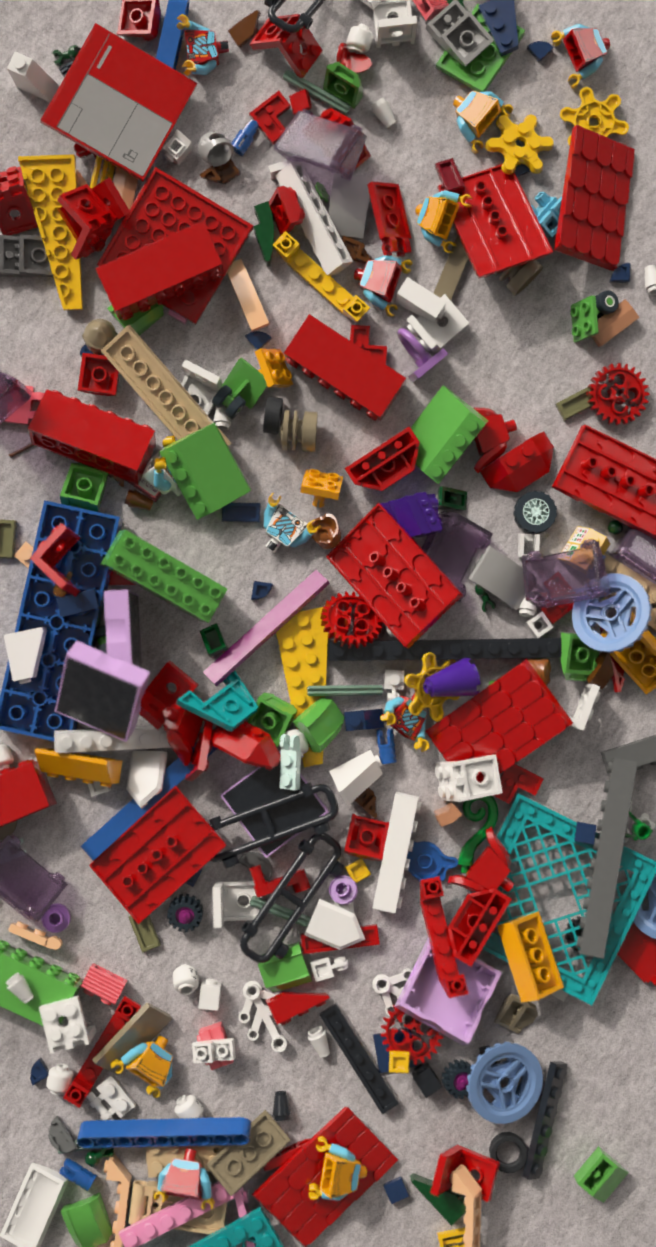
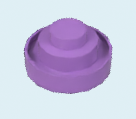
M342 875L333 879L329 886V894L336 903L347 905L357 897L358 886L351 877Z
M54 903L43 911L41 921L46 930L58 933L68 927L71 921V914L65 905Z

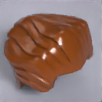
M325 514L314 519L315 521L312 523L314 528L321 525V528L312 535L314 541L323 549L336 547L342 537L335 516Z
M528 659L547 686L551 682V663L549 659Z

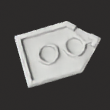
M132 752L126 790L141 809L148 804L147 802L154 795L157 796L163 789L167 752Z
M319 899L305 931V936L339 950L365 940L355 913Z

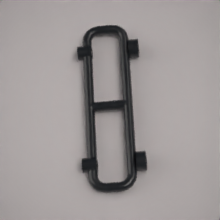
M265 0L264 4L270 7L268 18L274 25L285 32L295 33L303 27L307 30L311 27L313 23L311 17L326 0H315L308 10L300 15L294 25L287 24L275 14L286 0Z
M311 782L301 785L300 791L222 820L220 816L210 819L209 825L216 831L261 814L269 835L217 854L210 861H222L225 869L239 864L237 855L310 828H314L316 835L331 830L328 822L336 817L339 809L332 789L325 784L312 786ZM317 792H324L331 807L328 814L277 833L275 832L268 810L308 797Z
M326 833L313 834L308 841L303 839L299 843L298 849L301 852L252 923L246 921L242 926L241 930L244 932V935L240 940V948L244 955L257 963H265L273 955L278 959H283L289 950V946L283 943L284 939L329 874L337 878L343 872L344 865L338 861L341 856V846L330 835ZM323 840L333 847L334 853L301 900L285 887L307 855L313 852L316 842ZM282 895L295 904L297 908L267 952L263 955H258L248 947V941L256 935L259 925L279 896Z

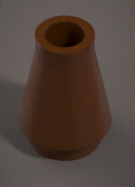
M129 489L124 504L131 508L150 511L154 501L135 489L134 491Z

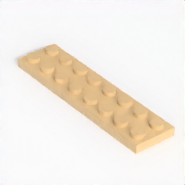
M127 325L101 350L177 440L213 423L210 417L130 325ZM219 429V431H220L221 435L223 436V438H224V440H225L227 446H229L230 444H232V443L228 440V438L222 433V431Z

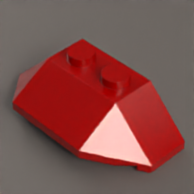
M409 426L344 469L355 485L384 491L415 470L420 442Z
M543 431L499 457L481 470L480 474L489 488L517 493L550 472L554 446Z
M246 721L232 732L220 726L212 729L210 740L213 746L245 764L272 770L281 761V755L270 734Z
M495 888L467 894L448 926L454 957L472 967L512 898Z

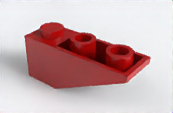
M281 992L265 1001L277 1025H285L292 1021V1017L296 1015L303 1016L309 1012L308 1009L314 1006L316 1008L323 1006L330 997L326 993Z

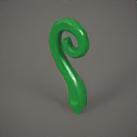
M492 795L463 802L462 810L468 820L478 822L485 816L486 811L484 808H479L477 813H472L470 809L471 804L477 800L487 804L488 818L484 826L468 839L460 851L458 864L461 865V873H467L469 866L473 865L475 851L486 839V829L491 826L494 829L497 823L498 806Z

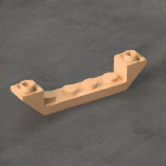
M114 1154L109 1160L105 1161L104 1173H107L106 1180L120 1181L117 1188L120 1200L116 1201L115 1214H118L117 1221H114L112 1233L115 1234V1241L111 1242V1247H124L119 1231L126 1228L132 1175L116 1154Z
M460 1165L452 1172L450 1182L452 1183V1192L466 1195L464 1199V1205L466 1206L464 1224L466 1226L463 1243H465V1247H480L482 1189L464 1165Z

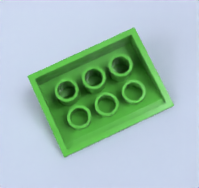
M443 385L411 426L412 431L420 442L416 465L439 484L489 420Z
M215 422L165 446L160 451L161 456L165 457L168 469L197 520L251 491Z

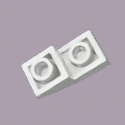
M234 1038L192 1043L194 1063H213L214 1061L234 1060L236 1058Z

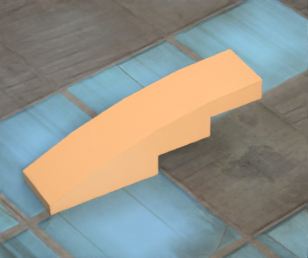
M242 259L234 261L227 275L249 327L253 332L268 326L269 321Z

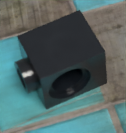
M429 1063L425 1065L420 1064L414 1069L412 1073L413 1079L426 1098L442 1088L441 1081Z

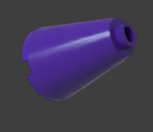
M463 658L427 677L423 683L425 693L431 697L477 695L480 691H477V686L480 685V677L476 665L470 664V658Z

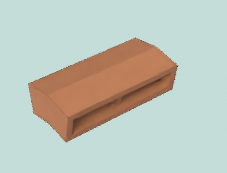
M117 167L113 183L128 209H130L134 203L138 179Z
M625 299L619 303L615 312L603 315L598 319V334L591 337L597 346L600 347L640 317Z
M451 801L443 808L434 811L437 822L441 827L453 823L462 815Z

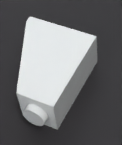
M16 51L14 52L7 70L16 87L51 102L59 85L32 58Z
M408 277L397 292L396 304L434 323L438 318L442 319L447 311L445 309L446 301Z
M46 627L4 635L13 681H19V684L31 682V678L37 676L47 633Z
M371 750L330 770V774L346 806L351 804L383 774L380 769L382 763L378 755L373 756Z

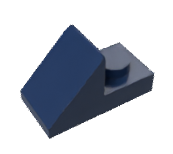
M382 708L344 712L346 731L384 728V721L380 718L383 715Z

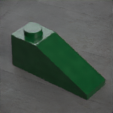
M415 1173L410 1175L411 1183L451 1226L466 1213V1206L464 1205L465 1196L463 1194L452 1192V1188L439 1196L430 1193L433 1180Z

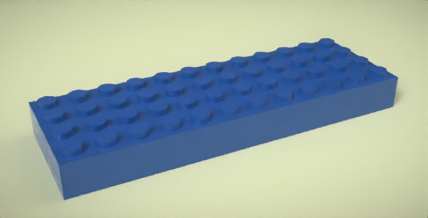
M44 500L32 555L38 549L39 544L51 535L52 530L61 523L74 531L81 538L55 567L81 592L95 589L100 608L61 617L56 598L71 594L62 590L32 560L30 561L15 632L46 627L47 633L37 676L31 678V682L19 684V681H13L8 659L0 695V730L54 741V731L76 730L78 721L55 712L65 658L76 641L95 648L96 640H94L96 628L100 625L104 608V591L108 590L112 572L102 566L101 562L121 530L123 519L114 515Z

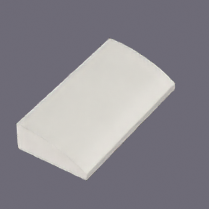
M31 1163L0 1237L18 1247H41L69 1180L53 1169Z

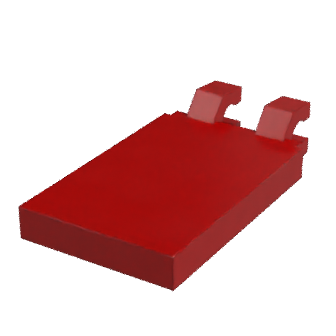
M374 181L368 183L367 187L379 237L384 242L382 245L383 254L392 256V253H396L397 257H404L405 254L412 253L410 244L411 234L399 184Z
M632 922L617 955L644 983L651 981L656 986V939L643 933Z

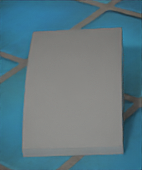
M453 0L426 26V30L454 59L465 67L494 41L470 11L467 12L458 0Z
M334 171L328 214L340 237L346 236L363 240L370 196L367 184L372 182V177Z
M488 546L470 575L469 580L487 594L499 600L506 607L517 611L536 578L517 563L491 546Z

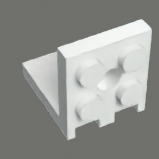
M383 0L373 9L377 48H381V44L392 43V46H399L400 42L410 41L411 44L415 43L417 17L412 16L410 0ZM390 15H396L398 17L388 19Z
M445 294L441 297V299L446 301L445 309L447 311L444 317L448 318V324L445 327H440L437 324L438 319L435 323L422 316L416 319L411 315L407 319L409 330L415 337L419 335L422 338L419 342L428 352L432 350L434 354L470 324Z
M185 359L182 368L186 375L181 385L191 397L197 396L199 398L198 405L209 415L214 406L212 399L223 387L222 381L219 376Z
M585 684L573 718L570 717L573 724L569 727L584 731L587 720L590 721L593 716V704L599 700L601 694L599 691L600 686Z
M496 754L461 761L436 762L435 775L439 781L438 793L442 801L461 802L502 793ZM478 772H482L484 775L481 783L476 779Z
M253 880L216 881L213 886L214 928H222L224 921H249L255 919L260 910L250 906L252 896H256ZM242 895L247 896L249 899V903L246 906H242L238 902V898Z
M79 996L39 1007L50 1054L62 1049H72L81 1044L88 1045L96 1034L95 1025L86 1027ZM60 1016H66L69 1019L67 1026L60 1025Z

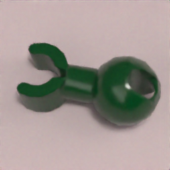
M72 45L68 51L62 53L59 50L52 51L55 57L60 56L58 60H54L56 66H60L67 59L74 61L81 48L77 45Z
M613 520L608 525V531L612 535H617L623 530L622 522L618 520Z
M475 585V593L481 596L483 601V612L487 611V603L492 606V609H495L496 603L490 600L489 595L484 590Z
M101 1148L97 1152L90 1151L85 1157L86 1164L90 1167L97 1166L101 1158H110L114 1155V1148Z

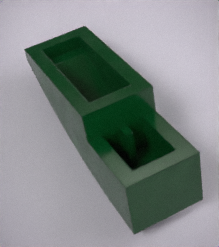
M269 201L254 206L259 224L253 226L265 264L269 267L271 266L274 251V223Z

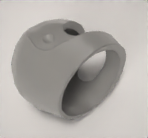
M215 131L204 134L198 143L200 157L212 166H221L227 163L234 153L232 142L221 133ZM226 145L229 146L228 152H226Z

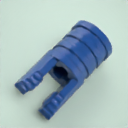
M249 121L244 130L240 129L232 140L234 152L238 155L243 156L254 141L253 136L256 130H258L257 128H259L257 121Z
M393 728L387 729L388 744H385L383 731L381 729L376 730L381 763H397Z
M69 1158L65 1160L64 1167L59 1170V1174L84 1188L87 1192L97 1176Z

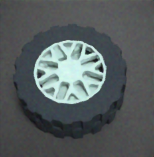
M542 491L527 492L518 499L514 506L513 516L515 517V523L524 532H529V534H539L546 531L552 526L557 517L555 501Z

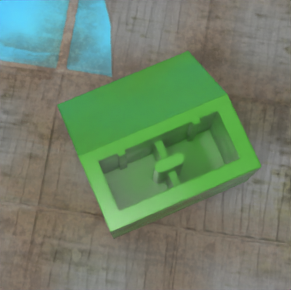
M598 1146L575 1173L574 1178L577 1184L586 1192L604 1203L629 1172Z

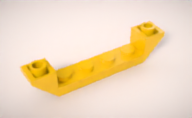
M286 231L273 244V247L287 265L344 316L358 322L370 309L357 295L353 297L330 275H327L316 262L300 249V244Z

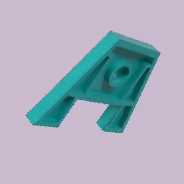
M235 670L222 681L227 686L206 702H203L190 690L177 699L176 705L230 732L255 714L259 708Z

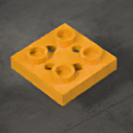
M259 349L255 351L261 368L258 371L263 374L268 388H288L294 385L292 374L287 368L285 356L281 349Z
M306 469L300 493L314 495L312 505L317 507L318 500H320L319 508H322L325 505V498L339 499L343 476H339L336 473H323L317 469Z

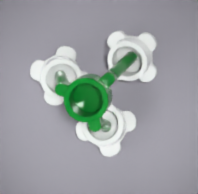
M632 801L629 810V817L633 820L632 834H630L626 827L624 843L629 838L634 841L638 838L645 840L655 828V823L650 821L647 813L641 814V817L638 819L631 813Z

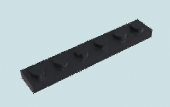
M335 1003L322 1011L320 1017L381 1114L383 1115L397 1106L399 1103L337 1004Z
M550 1061L522 1177L528 1180L539 1179L543 1172V1163L548 1152V1142L552 1135V1126L557 1115L559 1098L562 1095L561 1089L567 1074L568 1064L562 1061Z

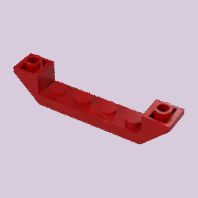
M440 876L420 880V905L439 982L448 998L468 995L469 993L464 974L459 975L440 899L444 896Z
M124 996L63 1097L65 1100L80 1108L103 1070L92 1059L139 1011L140 1004Z

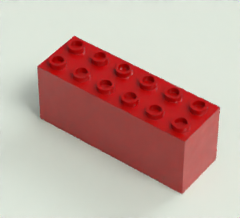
M203 221L95 268L119 320H128L136 312H146L154 304H164L169 301L168 298L182 296L186 293V290L191 288L198 289L204 285V282L209 280L216 281L224 274L223 264Z
M310 314L284 351L285 360L295 369L299 366L302 368L301 371L310 379H313V377L317 378L322 387L327 390L332 388L337 397L342 400L347 398L350 400L351 406L359 411L362 408L366 411V415L374 421L377 419L381 421L406 384V377Z
M46 389L28 427L30 440L33 445L139 485L147 463L156 447L155 430L152 427L139 425L130 418H121L112 411L100 410L96 405H87L75 397H66L57 390L51 391Z
M28 759L18 763V768L9 767L0 771V827L57 804L46 774L40 771L37 761Z

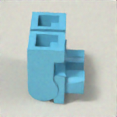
M539 192L534 199L539 206L537 209L533 205L531 207L545 236L552 238L557 233L562 196L557 199L556 197H550L545 192Z

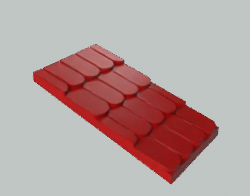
M576 125L572 128L554 247L555 251L610 271H614L617 268V264L620 261L621 239L624 236L626 204L629 200L635 149L582 126Z
M502 164L462 177L465 191L458 193L459 196L469 194L473 198V200L470 198L465 200V204L471 205L470 208H466L461 202H457L460 205L453 225L478 278L488 277L491 274L553 254V250L515 173L505 174L501 168ZM442 184L437 186L439 192L444 190Z
M588 425L581 426L552 488L656 540V459Z
M380 503L326 556L404 647L408 649L463 596L445 573L439 569L433 560Z
M526 659L425 732L432 739V742L446 761H461L496 754L500 774L571 726L573 721L528 659ZM478 772L476 775L479 783L484 779L482 772Z
M175 786L89 866L133 919L140 924L227 845L177 786Z
M344 1107L251 1195L302 1246L306 1247L328 1226H331L398 1159L348 1107ZM319 1137H325L330 1145L334 1143L348 1149L355 1155V1159L361 1163V1166L364 1165L367 1169L366 1177L359 1178L357 1190L347 1194L339 1201L322 1199V1196H319L316 1200H312L309 1197V1192H316L309 1190L310 1184L315 1183L320 1188L325 1153H329V1150L320 1152L316 1148V1145H325L324 1142L318 1140Z

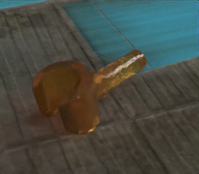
M70 571L68 572L66 578H67L69 581H70V579H71L73 573L70 572ZM55 585L53 594L63 597L66 595V591Z

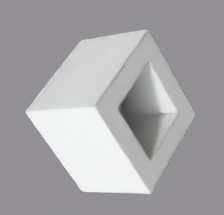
M543 611L525 622L535 638H539L553 628ZM536 622L541 623L540 629L535 628Z

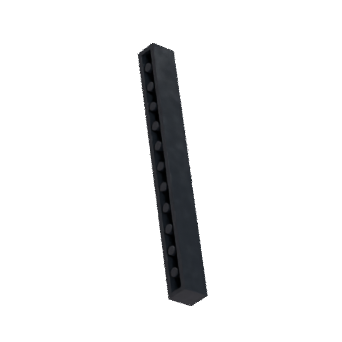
M561 638L417 640L409 649L404 647L400 641H373L372 644L367 641L366 647L360 643L359 648H356L355 644H352L351 648H349L348 643L341 646V642H329V661L422 660L423 655L429 652L435 654L436 660L463 658L561 657L562 648Z

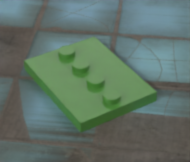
M477 4L471 13L489 33L478 10L480 4ZM517 26L519 43L525 35V29ZM493 41L465 67L445 50L436 63V69L477 92H486L512 52L501 57Z

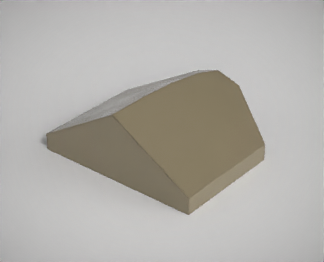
M511 994L503 1000L494 1023L513 1032L520 1033L523 1028L532 1024L538 1016L536 1005L529 1001L521 1002L520 997Z

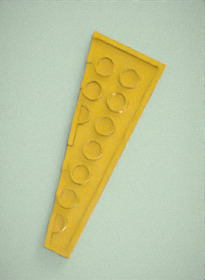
M75 154L18 156V162L20 163L62 308L64 311L83 310L81 258L75 260L71 256L77 241L57 210L62 207L57 201L59 195L77 188Z
M323 607L298 612L276 632L290 703L297 710L294 719L319 698H325V696L307 695L308 686H326L328 632H323L324 626H321L322 619L320 617ZM309 747V750L303 754L304 768L323 764V751L313 752Z

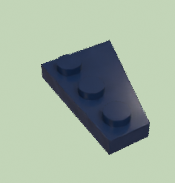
M489 0L479 5L478 10L491 37L494 39L500 56L502 57L518 50L519 43L514 0Z

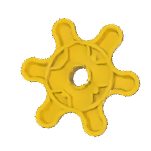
M584 87L579 93L581 106L577 109L564 107L560 111V118L563 121L573 124L574 127L576 125L582 126L605 137H608L610 134L625 135L629 130L627 122L617 120L614 116V110L621 104V98L617 94H611L605 101H598L594 97L593 90L589 87ZM589 119H597L599 125L590 126ZM571 135L569 136L567 141L569 146L571 141Z
M506 115L498 117L496 126L501 131V137L488 139L485 143V149L492 153L499 152L503 154L505 161L501 168L505 174H513L516 166L519 164H525L534 174L541 173L543 163L538 158V153L552 150L554 141L551 137H541L534 131L537 126L536 116L528 115L524 118L523 123L518 125L512 123ZM515 141L525 142V146H518Z
M429 652L422 657L423 669L421 673L406 675L404 683L407 687L414 688L415 697L408 706L409 712L417 716L424 708L428 707L430 717L438 722L444 716L443 703L447 699L458 700L460 696L431 697L425 693L423 683L427 677L452 665L456 660H446L439 667L436 663L435 654Z

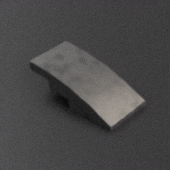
M20 234L18 237L0 235V276L54 277L41 236Z

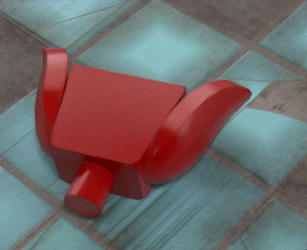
M473 408L489 420L474 439L479 456H481L474 466V470L478 474L485 466L498 459L505 452L507 442L510 440L508 433L517 430L514 419L504 422L501 414H497L489 408Z
M173 703L171 707L168 706L163 711V715L166 717L163 729L167 732V742L177 754L183 765L187 766L192 759V747H194L204 718Z
M492 826L486 829V838L490 846L486 847L467 871L466 876H449L448 884L458 885L471 892L497 889L499 886L506 892L512 889L515 883L507 877L511 871L509 868L511 858L507 849L496 836Z

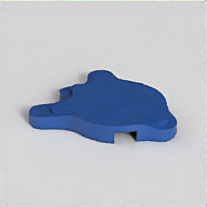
M414 841L412 852L408 851L407 859H410L408 871L419 882L423 879L440 876L441 881H444L447 870L458 866V859L456 857L445 855L438 846L431 842Z

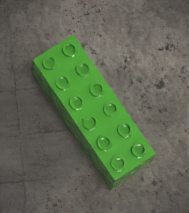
M126 529L118 532L101 562L102 566L201 622H210L228 590L221 584Z
M0 940V1006L43 1026L39 1007L48 1003L76 997L83 980L75 973L70 972L68 974L62 971L60 966L55 964L51 966L44 963L45 960L43 958L29 956L27 951L21 948H12L8 942ZM16 973L24 976L34 995L25 1004L7 989L6 981ZM66 1016L59 1017L60 1025L64 1024Z

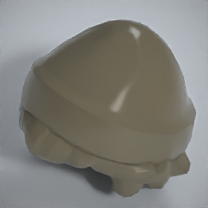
M95 319L86 326L82 337L87 348L93 354L100 355L102 354L101 350L118 333L111 322L105 319Z

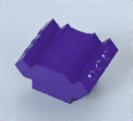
M425 491L386 503H380L412 538L428 536L443 530L442 521L438 513L439 503L435 494H427Z

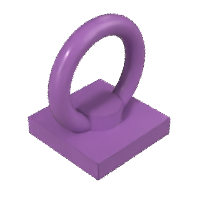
M400 328L397 332L400 342L418 366V369L408 376L412 382L419 379L448 355L443 348L431 356L429 352L426 353L420 342L408 330Z

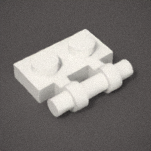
M113 1074L97 1085L96 1088L100 1092L99 1095L96 1096L92 1091L87 1095L90 1106L92 1108L95 1107L102 1120H115L112 1117L115 1112L121 1118L136 1106L135 1101ZM103 1099L111 1106L108 1110L101 1103Z

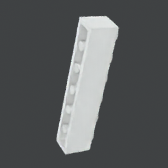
M290 162L275 175L279 186L291 187L297 192L298 203L305 213L301 226L306 238L313 247L314 254L321 263L323 271L327 275L339 274L352 264L353 260L302 162Z
M153 726L136 727L127 742L97 729L54 731V750L56 753L170 748L167 742V732L163 729V726L159 730Z
M399 792L395 794L373 909L396 913L397 908L401 909L403 897H400V891L405 889L407 878H403L404 871H408L410 859H407L408 851L412 852L414 840H411L412 832L416 833L418 821H414L416 813L420 814L422 802H418V796Z

